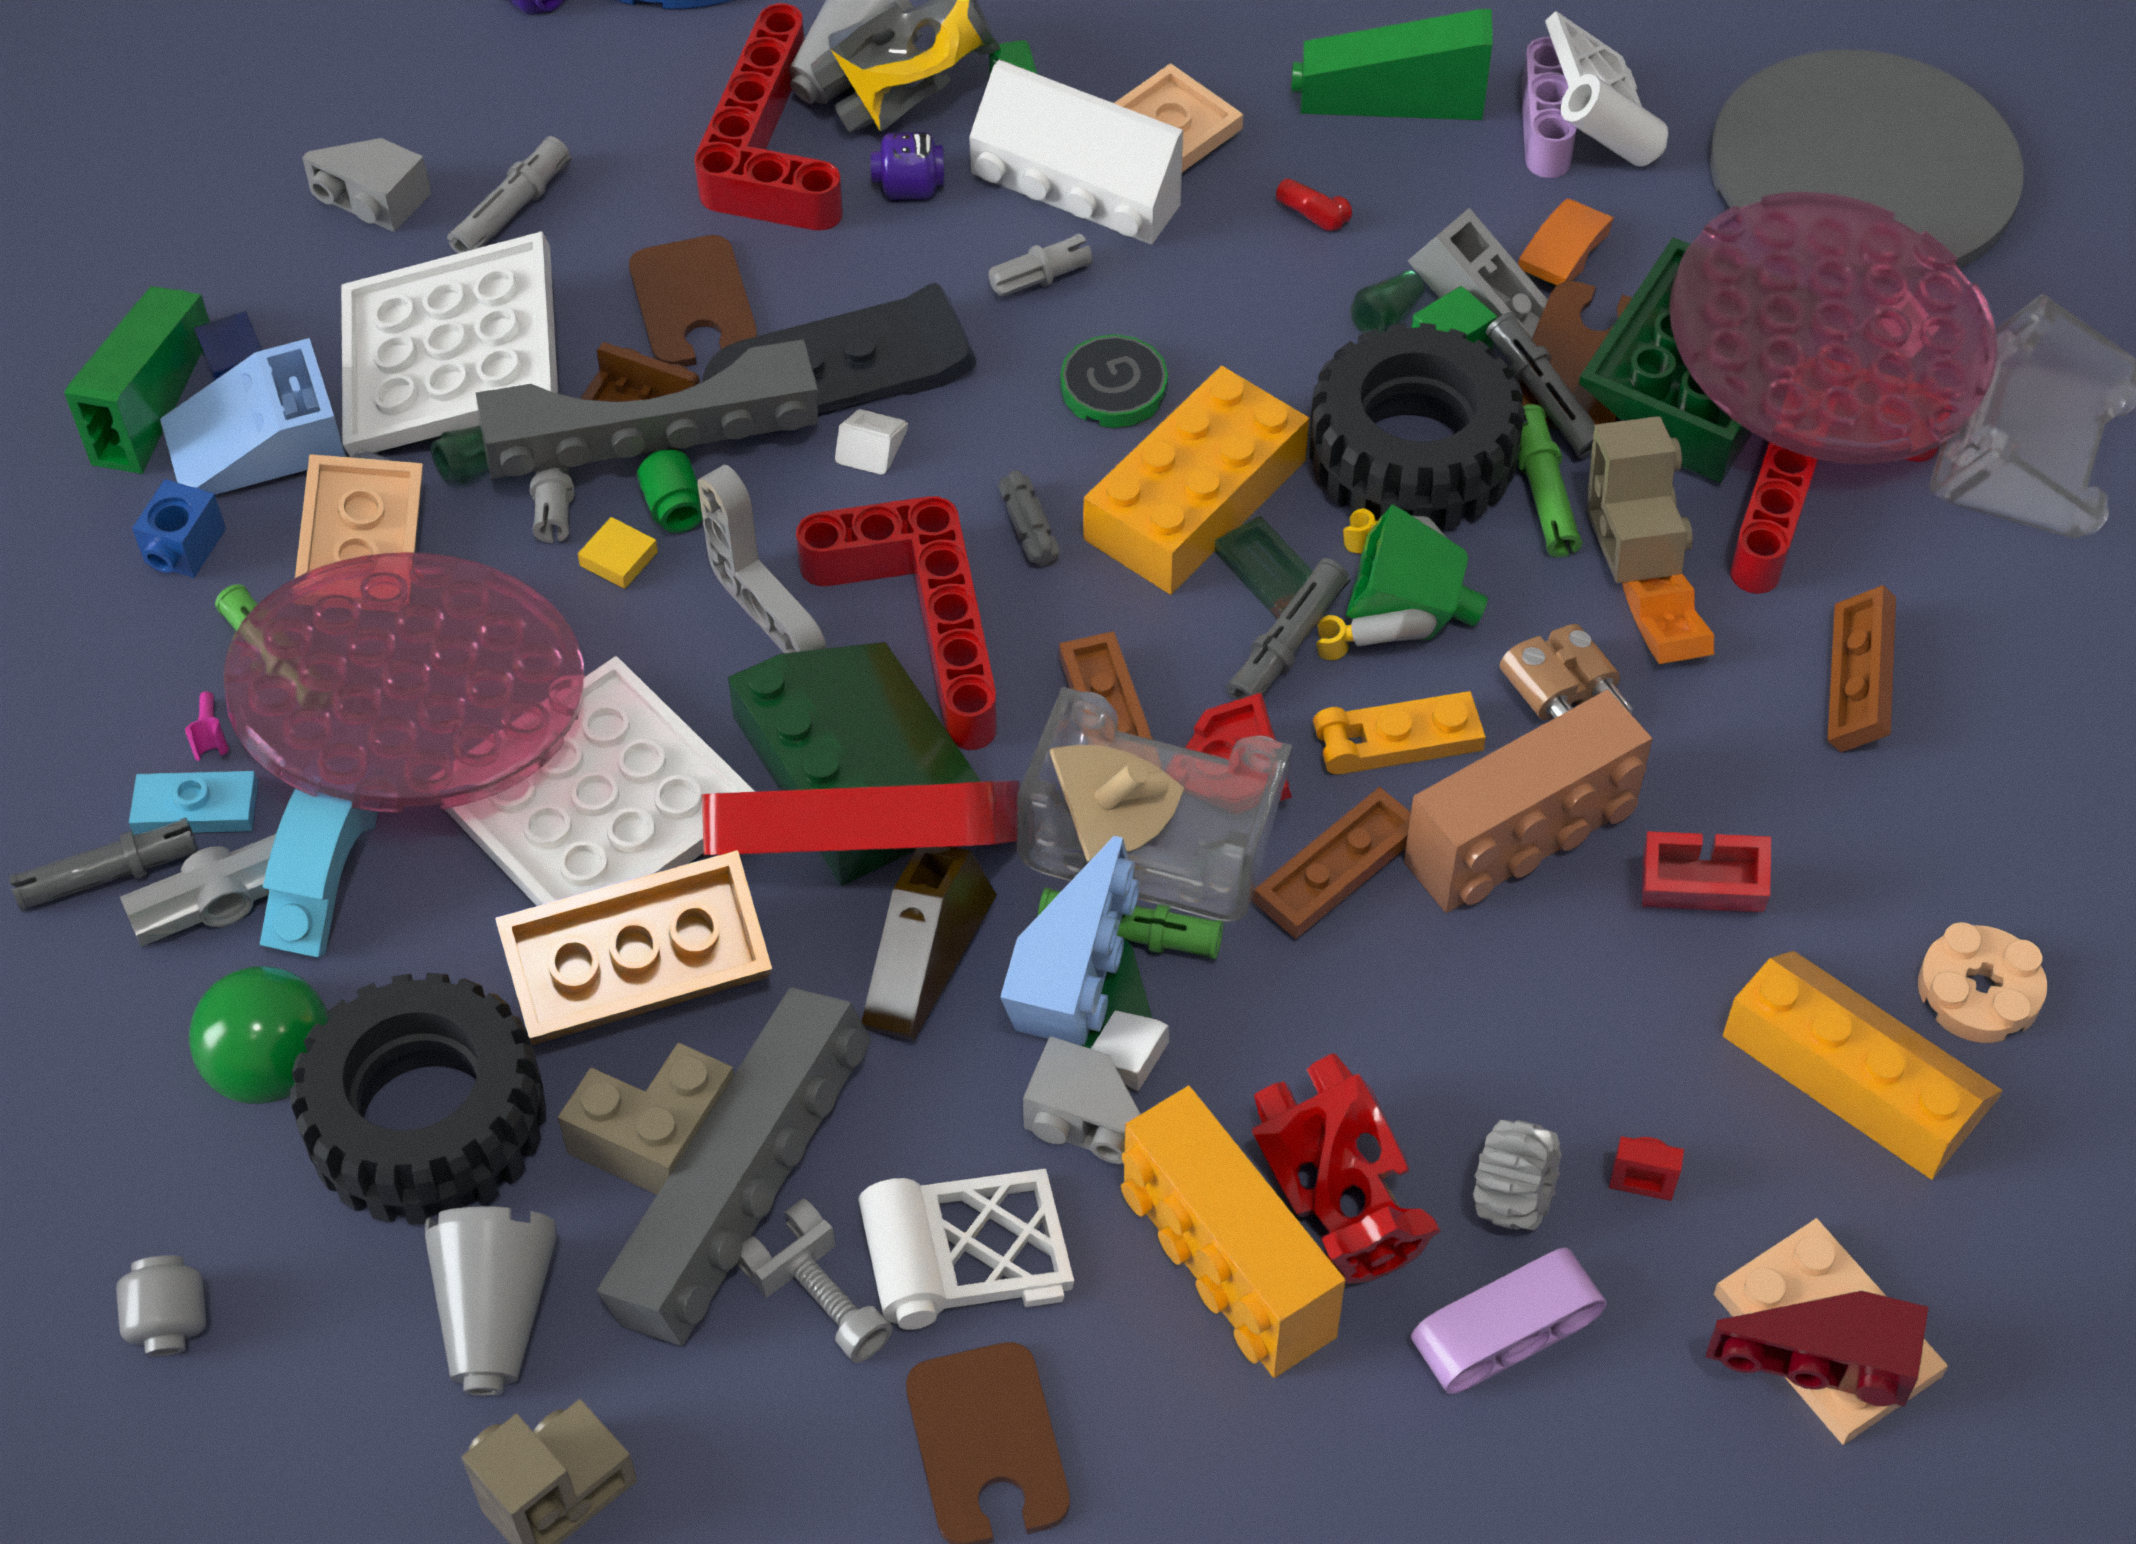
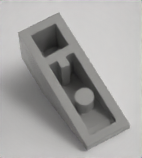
M1470 208L1458 216L1408 260L1410 265L1439 299L1462 285L1498 317L1508 312H1513L1531 338L1533 337L1548 300Z

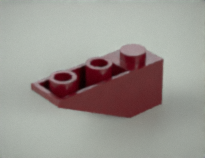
M1861 1290L1719 1319L1716 1321L1705 1358L1721 1361L1727 1368L1741 1373L1762 1371L1786 1377L1793 1384L1805 1389L1819 1390L1827 1387L1855 1394L1859 1400L1874 1406H1890L1895 1404L1905 1407L1919 1377L1929 1307Z

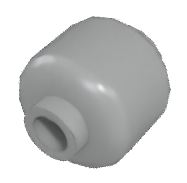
M166 1255L137 1260L131 1264V1272L121 1277L117 1282L116 1293L121 1338L128 1343L144 1346L146 1356L159 1357L184 1352L186 1350L185 1340L197 1336L205 1329L206 1312L202 1275L197 1269L184 1265L183 1257Z

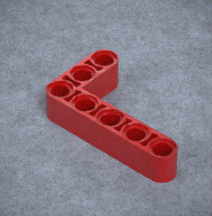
M787 3L769 5L758 15L696 151L694 163L698 194L701 204L715 212L809 230L824 231L838 225L843 218L841 176L838 168L832 163L823 160L766 150L792 92L790 86L792 79L789 75V67L805 40L802 13L793 5Z
M1810 360L1799 364L1792 374L1739 532L1730 568V576L1733 582L1740 589L1755 594L1770 592L1780 582L1826 438L1907 461H1928L1938 452L1950 417V405L1947 399L1940 393L1930 389L1825 361Z
M927 496L817 512L802 519L796 527L799 569L802 577L810 584L834 586L914 574L944 727L958 748L978 750L990 744L997 734L996 689L959 514L955 505L948 499L939 496Z
M1019 780L701 794L704 855H722L737 850L739 854L974 846L1022 840Z

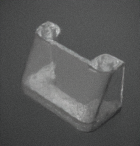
M2042 293L1987 335L1972 353L1962 378L1929 487L1930 491L1948 504L2068 538L2077 539L2085 534L2088 536L2093 535L2102 527L2108 517L2109 508L2106 507L2108 495L2097 486L2087 487L2105 423L2117 415L2120 417L2125 416L2136 405V358Z
M1062 687L1017 794V851L1022 861L1035 871L1072 881L1089 863L1085 858L1049 750L1051 748L1072 745L1108 746L1130 752L1158 766L1184 787L1174 815L1161 832L1136 851L1127 853L1129 860L1135 862L1133 879L1140 881L1138 899L1155 904L1168 905L1177 910L1215 920L1230 922L1238 921L1245 917L1254 894V889L1256 888L1291 763L1292 745L1275 741L1266 736H1251L1235 742L1229 759L1120 732L1118 731L1117 713L1103 696L1094 692H1082Z

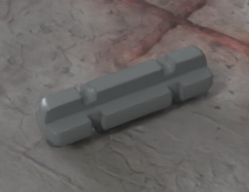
M1020 470L1010 471L1008 476L1000 478L998 489L1003 501H1008L1006 508L1019 539L1024 540L1022 545L1027 559L1030 562H1034L1037 567H1045L1050 561L1058 558V544L1055 537L1050 536V525L1038 497H1034L1035 490L1030 478L1027 475H1023Z

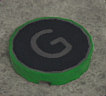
M1118 334L1093 337L1078 344L1065 357L1060 373V387L1064 403L1077 417L1087 421L1088 416L1091 419L1100 420V426L1117 428L1135 425L1154 415L1160 408V402L1167 393L1168 372L1164 359L1153 346L1136 337Z

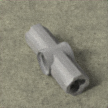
M276 834L232 852L222 846L201 849L185 860L180 873L121 896V902L140 946L142 947L201 922L211 927H223L245 917L250 912L253 901L269 895V889H264L263 884Z

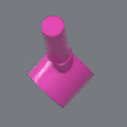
M208 691L202 692L199 696V717L197 721L192 722L185 728L196 761H200L201 755L208 750L218 748L220 755L226 754L229 750L219 719L214 717V695Z

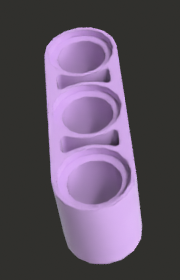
M1551 37L1537 38L1528 45L1521 85L1525 162L1527 168L1532 173L1544 178L1560 177L1570 169L1577 128L1567 122L1561 115L1562 99L1569 86Z
M1560 1248L1429 1315L1413 1330L1411 1339L1446 1393L1452 1395L1477 1385L1581 1330L1604 1311L1607 1302L1572 1251L1568 1248Z

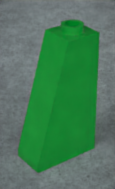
M1477 9L1304 41L1303 62H1293L1291 93H1301V114L1483 121L1493 46L1492 9Z
M150 286L68 384L64 395L92 466L143 474L163 434L160 419L175 409L213 331L201 294L181 289L173 290Z

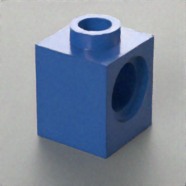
M164 479L132 527V530L146 564L163 573L176 572L195 578L225 532L226 526L215 493Z

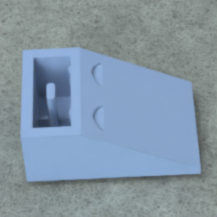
M310 338L255 352L160 419L177 482L215 493V495L305 471L308 469L309 454L346 457Z
M1113 836L1017 938L1000 997L1015 1031L1049 1039V1036L1082 1046V1044L1085 1045L1089 1030L1098 1032L1101 1030L1108 1005V995L1101 994L1106 973H1116L1124 947V938L1117 936L1123 914L1129 916L1133 914L1140 887V881L1133 879L1135 862L1129 860L1122 837Z

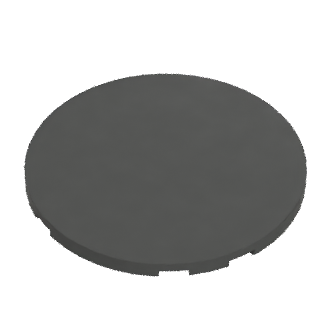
M1819 51L1798 55L1766 67L1751 76L1729 97L1716 121L1711 143L1710 169L1716 192L1719 195H1723L1725 201L1732 209L1731 216L1735 222L1754 240L1777 256L1813 272L1841 279L1842 274L1873 277L1874 283L1918 281L1919 275L1941 270L1949 273L1970 264L1992 248L2008 229L2015 215L2024 181L2023 161L2015 136L2003 117L1982 95L1954 76L1914 59L1877 51Z

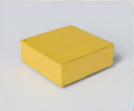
M610 517L578 552L579 564L594 574L626 589L658 553L656 539Z

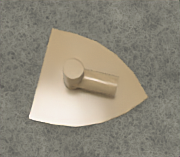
M1072 745L1051 748L1049 750L1087 862L1113 836L1123 838L1127 853L1136 851L1156 837L1174 815L1184 787L1158 766L1130 752L1104 745Z

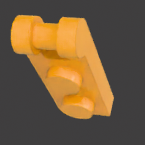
M1471 691L1345 711L1339 707H1329L1319 711L1312 720L1317 738L1325 741L1326 747L1323 749L1322 755L1327 771L1332 774H1346L1484 751L1486 739ZM1361 737L1362 743L1355 744L1348 739Z

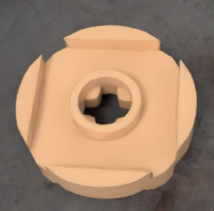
M1959 922L1949 926L1944 935L1929 947L1919 971L1918 990L1923 1003H1925L1927 998L1930 1006L1938 1013L1935 1020L1945 1030L1966 1040L1980 1043H1995L2005 1040L2007 1034L2018 1032L2020 1029L2023 1032L2032 1026L2046 998L2047 979L2041 966V951L2034 943L2028 940H2020L2012 934L1997 928ZM1970 975H1983L1990 978L1996 986H1991L1987 993H1982L1975 990L1976 981L1967 977Z

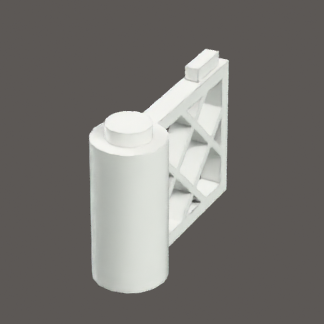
M1555 11L1545 23L1569 86L1561 103V115L1563 118L1633 165L1645 166L1658 159L1663 154L1667 145V125L1642 107L1636 92L1635 80L1631 70L1626 66L1623 56Z
M1046 1169L921 1186L916 1181L906 1178L889 1179L869 1186L861 1192L858 1198L883 1316L887 1321L898 1324L902 1329L914 1330L926 1327L936 1320L937 1314L943 1311V1309L1021 1297L1025 1307L1063 1302V1291H1069L1073 1288L1074 1278ZM1034 1191L1039 1210L1027 1224L999 1207V1205L1008 1194ZM963 1201L979 1211L980 1214L966 1233L942 1219L939 1204ZM989 1219L1019 1236L1004 1257L975 1240V1237ZM1041 1223L1043 1225L1045 1235L1037 1230ZM947 1240L956 1245L951 1253ZM1028 1242L1051 1257L1054 1272L1031 1275L1012 1262ZM965 1251L994 1269L985 1282L958 1286L953 1266ZM1003 1275L1009 1278L1000 1280Z

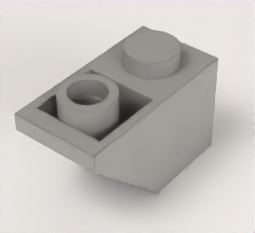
M383 138L312 150L302 157L309 188L312 195L325 204L336 205L357 215L364 222L375 223L393 232L432 194L424 157Z
M1049 1036L1023 1097L1024 1129L1032 1131L1038 1138L1048 1143L1063 1144L1066 1142L1091 1150L1104 1161L1114 1164L1123 1163L1122 1153L1125 1152V1124L1139 1116L1140 1112L1108 1054Z

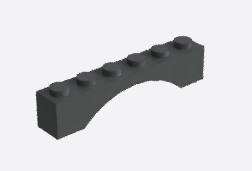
M804 339L749 348L732 365L709 380L681 392L647 400L624 402L583 400L557 394L533 384L475 393L480 429L491 479L505 476H522L529 472L565 466L576 467L584 463L619 457L630 458L643 453L673 448L683 449L697 444L727 439L737 440L751 435L781 430L790 431L818 424V388Z

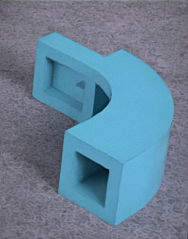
M325 759L316 762L304 774L285 809L269 857L263 884L264 889H269V896L260 945L313 957H321L326 954L335 900L343 867L358 836L365 831L375 829L385 777L384 770Z

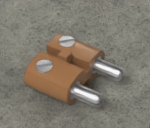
M1570 624L1551 631L1548 641H1544L1540 635L1523 641L1512 647L1500 661L1499 668L1542 720L1556 718L1571 710L1573 702L1580 705L1607 689L1630 714L1632 713V706L1616 688L1621 675L1579 624Z

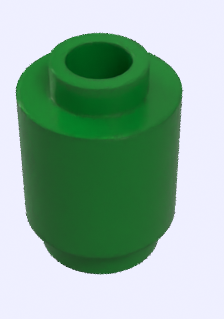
M660 450L648 456L638 468L637 479L653 520L662 525L664 530L671 533H681L696 527L703 518L698 480L688 456L677 450Z

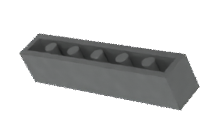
M792 987L789 988L596 1290L621 1327L683 1346L695 1325L704 1318L711 1299L727 1273L738 1263L742 1253L743 1242L752 1235L761 1218L770 1211L774 1197L793 1166L802 1159L806 1145L824 1116L832 1110L838 1093L854 1067L865 1056L871 1038L851 1002Z

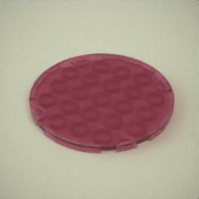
M1786 192L1766 195L1762 197L1761 202L1749 204L1741 208L1733 206L1716 216L1704 226L1703 231L1686 249L1675 274L1670 293L1671 327L1680 355L1692 377L1721 410L1754 434L1775 445L1817 459L1853 464L1885 463L1920 455L1944 443L1967 424L1987 393L1995 372L1997 337L1989 306L1979 286L1976 283L1970 284L1966 276L1956 266L1958 258L1924 230L1920 235L1908 226L1894 220L1895 213L1874 204L1851 197L1818 192Z
M400 552L359 556L321 566L283 584L265 597L243 620L232 638L224 666V690L228 716L240 741L257 762L285 783L311 796L318 797L323 793L352 801V808L379 812L403 813V806L438 803L441 809H448L494 796L517 785L548 763L562 748L564 737L571 729L575 719L578 720L583 702L584 668L578 641L564 617L546 598L515 577L495 568L462 558L431 553Z

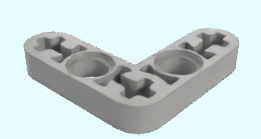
M725 464L698 480V490L708 558L719 582L784 653L826 649L825 638L816 621L758 559L752 504L748 491L740 477L730 466Z

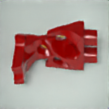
M1332 1053L1312 1063L1306 1069L1318 1095L1297 1104L1290 1087L1284 1081L1274 1083L1255 1093L1254 1098L1262 1124L1252 1128V1133L1296 1214L1300 1217L1316 1214L1328 1229L1330 1234L1322 1237V1241L1329 1254L1328 1259L1344 1277L1345 1284L1364 1283L1388 1275L1413 1261L1423 1252L1431 1238L1440 1233L1441 1230L1436 1220L1423 1209L1400 1208L1384 1179L1395 1173L1402 1176L1409 1172L1410 1169L1406 1157L1391 1130L1371 1086L1359 1073L1353 1075L1343 1061L1335 1053ZM1362 1134H1371L1379 1144L1381 1154L1374 1163L1367 1161L1358 1150L1357 1139ZM1312 1162L1318 1170L1317 1183L1314 1189H1307L1301 1185L1298 1173L1301 1165ZM1356 1186L1363 1190L1365 1194V1205L1358 1216L1351 1218L1345 1216L1342 1212L1340 1200L1344 1190Z

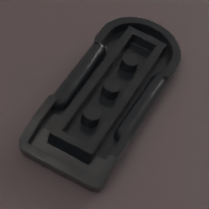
M932 283L903 299L732 343L717 352L709 361L703 374V382L732 365L749 348L804 339L818 388V415L899 393L913 395L943 387L971 371L976 366V356L949 296L939 284Z

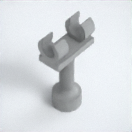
M802 1198L784 1212L790 1219L786 1222V1225L798 1240L772 1258L763 1244L757 1238L751 1236L743 1242L742 1253L737 1266L758 1287V1290L765 1298L795 1277L840 1327L835 1336V1342L852 1362H863L886 1344L892 1333V1325L874 1306L857 1309L843 1291L817 1265L816 1261L836 1247L833 1227L826 1220L822 1219L821 1215L809 1201Z

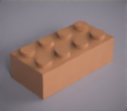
M1609 689L1603 691L1414 795L1404 864L1445 913L1464 903L1473 905L1480 902L1492 891L1494 886L1512 876L1516 878L1526 876L1547 856L1560 849L1564 851L1571 850L1580 845L1590 832L1608 822L1617 824L1630 816L1638 806V797L1643 777L1647 770L1646 764L1653 738Z

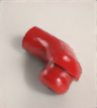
M1289 178L1284 179L1277 187V201L1298 211L1325 231L1342 229L1343 224L1350 221L1352 217V207L1348 200L1342 196H1335L1330 199L1326 195Z

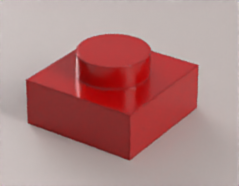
M1620 1136L1612 1165L1609 1188L1672 1201L1681 1173L1684 1149L1667 1146L1663 1141L1652 1137L1633 1139Z

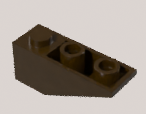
M949 846L917 848L894 886L862 1017V1023L866 1030L913 1041L917 1037L997 896L970 850Z

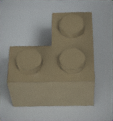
M1660 416L1594 425L1586 513L1616 583L1682 574L1685 551L1692 548L1693 535L1691 524L1687 517H1681L1678 512L1675 489L1672 484L1674 472L1681 469V449L1677 438L1669 437Z
M677 1043L646 1092L591 1067L558 1116L567 1154L658 1195L734 1076L733 1067L681 1043Z
M581 1399L577 1400L566 1410L558 1409L547 1415L537 1425L534 1432L516 1413L502 1425L494 1424L483 1430L473 1440L469 1451L461 1456L482 1512L510 1544H560L637 1482L630 1453Z

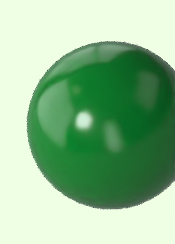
M247 967L222 977L201 997L191 1019L189 1045L198 1072L216 1092L240 1103L264 1104L289 1097L290 1090L295 1084L292 1076L295 1059L301 1052L308 1053L304 1044L305 1038L317 1023L325 1026L329 1022L325 1003L308 982L292 972L277 967Z

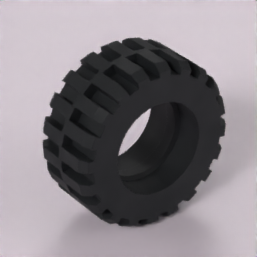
M1405 323L1392 324L1387 327L1385 332L1379 333L1377 329H1373L1358 336L1357 344L1349 341L1334 353V359L1332 358L1324 364L1318 376V383L1314 386L1309 434V458L1313 461V472L1318 482L1323 487H1327V494L1340 507L1346 504L1349 505L1350 514L1357 509L1364 508L1373 513L1375 521H1378L1391 505L1401 508L1411 516H1426L1430 518L1436 526L1440 527L1441 531L1460 526V519L1464 517L1468 522L1487 512V505L1492 506L1506 493L1507 484L1513 480L1516 470L1525 409L1522 406L1523 394L1520 384L1512 378L1513 372L1500 357L1493 359L1494 351L1480 340L1472 343L1467 340V335L1464 332L1450 328L1449 332L1436 330V324L1420 323L1419 328H1406ZM1414 414L1443 422L1456 433L1434 441H1412L1393 436L1379 428L1375 423L1391 416Z
M426 973V980H413L411 974L393 976L392 984L376 988L373 982L356 990L359 997L348 1004L342 999L326 1012L329 1022L325 1026L318 1023L313 1026L304 1040L308 1053L301 1052L296 1057L292 1070L295 1084L290 1090L291 1108L297 1120L296 1125L319 1178L328 1190L338 1192L341 1202L355 1211H363L368 1206L372 1218L389 1223L395 1222L397 1215H406L409 1225L425 1224V1220L430 1215L439 1214V1212L449 1209L464 1208V1206L476 1200L479 1201L481 1206L485 1205L499 1195L497 1185L505 1180L511 1184L523 1172L525 1166L522 1155L531 1156L535 1153L541 1139L538 1126L545 1121L546 1103L542 1092L543 1084L528 1032L521 1019L512 1016L509 1004L497 994L489 993L485 997L482 985L461 978L457 985L451 984L448 974ZM442 1066L460 1070L476 1080L473 1089L462 1105L452 1114L432 1125L412 1130H393L377 1126L364 1119L366 1109L374 1095L387 1082L407 1071L421 1067Z

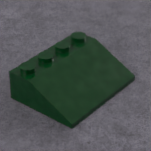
M1672 237L1580 375L1578 384L1622 421L1660 416L1669 437L1677 438L1682 456L1681 467L1722 484L1810 342L1821 297Z
M886 642L781 653L728 677L734 720L780 791L981 782ZM917 848L819 852L841 886L916 851Z

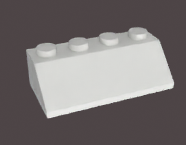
M997 61L990 75L970 134L971 174L1151 245L1181 205L1182 129L1004 61Z

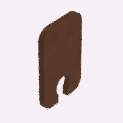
M706 235L643 248L631 256L629 260L630 275L654 359L668 364H678L683 367L697 365L693 346L686 341V337L693 329L699 327H711L720 332V350L732 343L758 336L732 246L724 237Z
M1577 281L1562 282L1551 292L1532 340L1537 346H1544L1552 356L1550 364L1571 392L1575 394L1596 425L1616 422L1617 416L1578 384L1580 375L1612 327L1603 331H1595L1587 328L1582 323L1581 314L1586 308L1591 306L1596 294L1595 286ZM1621 295L1616 309L1618 318L1632 297ZM1524 382L1519 383L1523 394L1522 406L1532 404L1541 406ZM1551 393L1557 400V402L1560 404V406L1563 408L1565 413L1568 415V417L1571 420H1573L1571 416L1568 414V412L1565 410V408L1562 406V404L1559 402V400L1556 398V396L1553 393ZM1545 413L1547 426L1559 430Z
M1003 1342L928 1359L916 1364L910 1370L906 1379L907 1398L938 1529L943 1539L949 1544H988L994 1542L990 1520L982 1513L978 1500L981 1493L989 1485L996 1482H1007L1021 1490L1025 1498L1022 1517L1027 1534L1051 1529L1059 1525L1067 1517L1070 1509L1069 1489L1036 1363L1031 1352L1026 1347L1015 1342Z

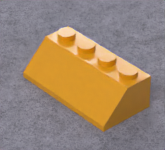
M1795 951L1769 958L1733 1000L1722 1036L1931 1180L1934 1179L1986 1115L2003 1091Z

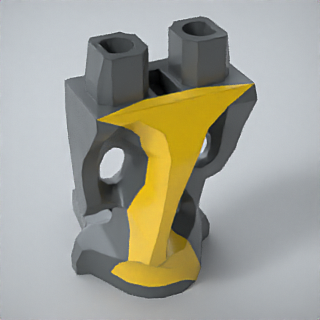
M929 0L923 5L902 10L896 2H893L860 22L831 33L828 36L830 49L810 65L812 73L825 92L849 79L856 93L835 105L841 120L850 133L864 128L873 122L882 131L917 103L943 89L951 81L945 69L954 66L963 56L971 52H978L980 55L992 54L1001 48L976 0ZM923 26H931L935 30V41L927 49H918L913 43L915 33ZM889 28L893 31V37L890 42L882 46L872 42L873 34L880 29ZM924 79L914 87L906 88L902 85Z

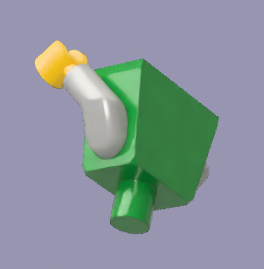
M1391 505L1378 521H1375L1373 513L1363 508L1354 511L1350 516V526L1343 529L1345 548L1353 553H1362L1346 613L1347 617L1353 619L1352 624L1345 625V622L1338 616H1324L1317 625L1318 635L1322 638L1316 642L1317 652L1322 659L1333 661L1342 658L1348 652V642L1352 641L1357 646H1365L1394 641L1431 640L1451 618L1474 627L1486 609L1488 598L1486 595L1462 585L1469 558L1465 549L1447 539L1430 518L1426 516H1411L1395 505Z

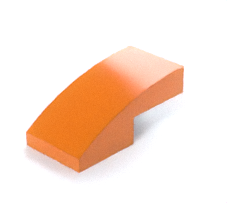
M1567 198L1552 212L1529 242L1518 260L1519 267L1524 272L1555 285L1572 281L1583 272L1589 252L1609 235L1614 217Z
M1683 574L1622 582L1627 602L1638 629L1659 664L1714 655V634L1696 612L1695 589Z

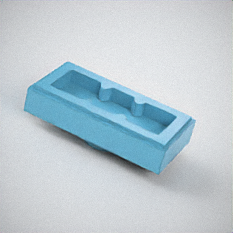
M255 771L136 774L129 825L134 834H141L180 821V819L186 817L193 833L252 831L259 783Z

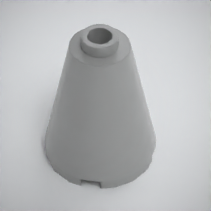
M826 0L788 70L792 79L790 86L795 94L809 104H812L814 101L826 104L850 88L852 84L847 79L825 92L812 73L810 64L830 49L828 36L833 32L860 22L893 2H896L902 10L913 8L912 3L909 0ZM889 28L880 29L873 34L872 42L878 46L890 42L893 37V31ZM922 32L915 33L914 44L921 37Z
M465 1207L439 1212L438 1223L430 1217L425 1220V1240L450 1379L464 1384L463 1392L465 1394L474 1396L500 1395L504 1393L505 1384L514 1383L518 1380L557 1239L555 1220L542 1213L531 1211L530 1223L511 1219V1208Z

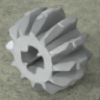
M1501 1119L1493 1127V1130L1486 1136L1484 1150L1479 1154L1478 1170L1474 1175L1476 1186L1473 1198L1476 1203L1475 1208L1478 1217L1492 1221L1493 1225L1516 1230L1519 1228L1535 1230L1542 1223L1543 1218L1549 1213L1552 1197L1556 1195L1555 1187L1560 1176L1558 1170L1562 1153L1559 1148L1560 1142L1557 1133L1543 1129L1542 1125L1522 1120L1514 1122Z

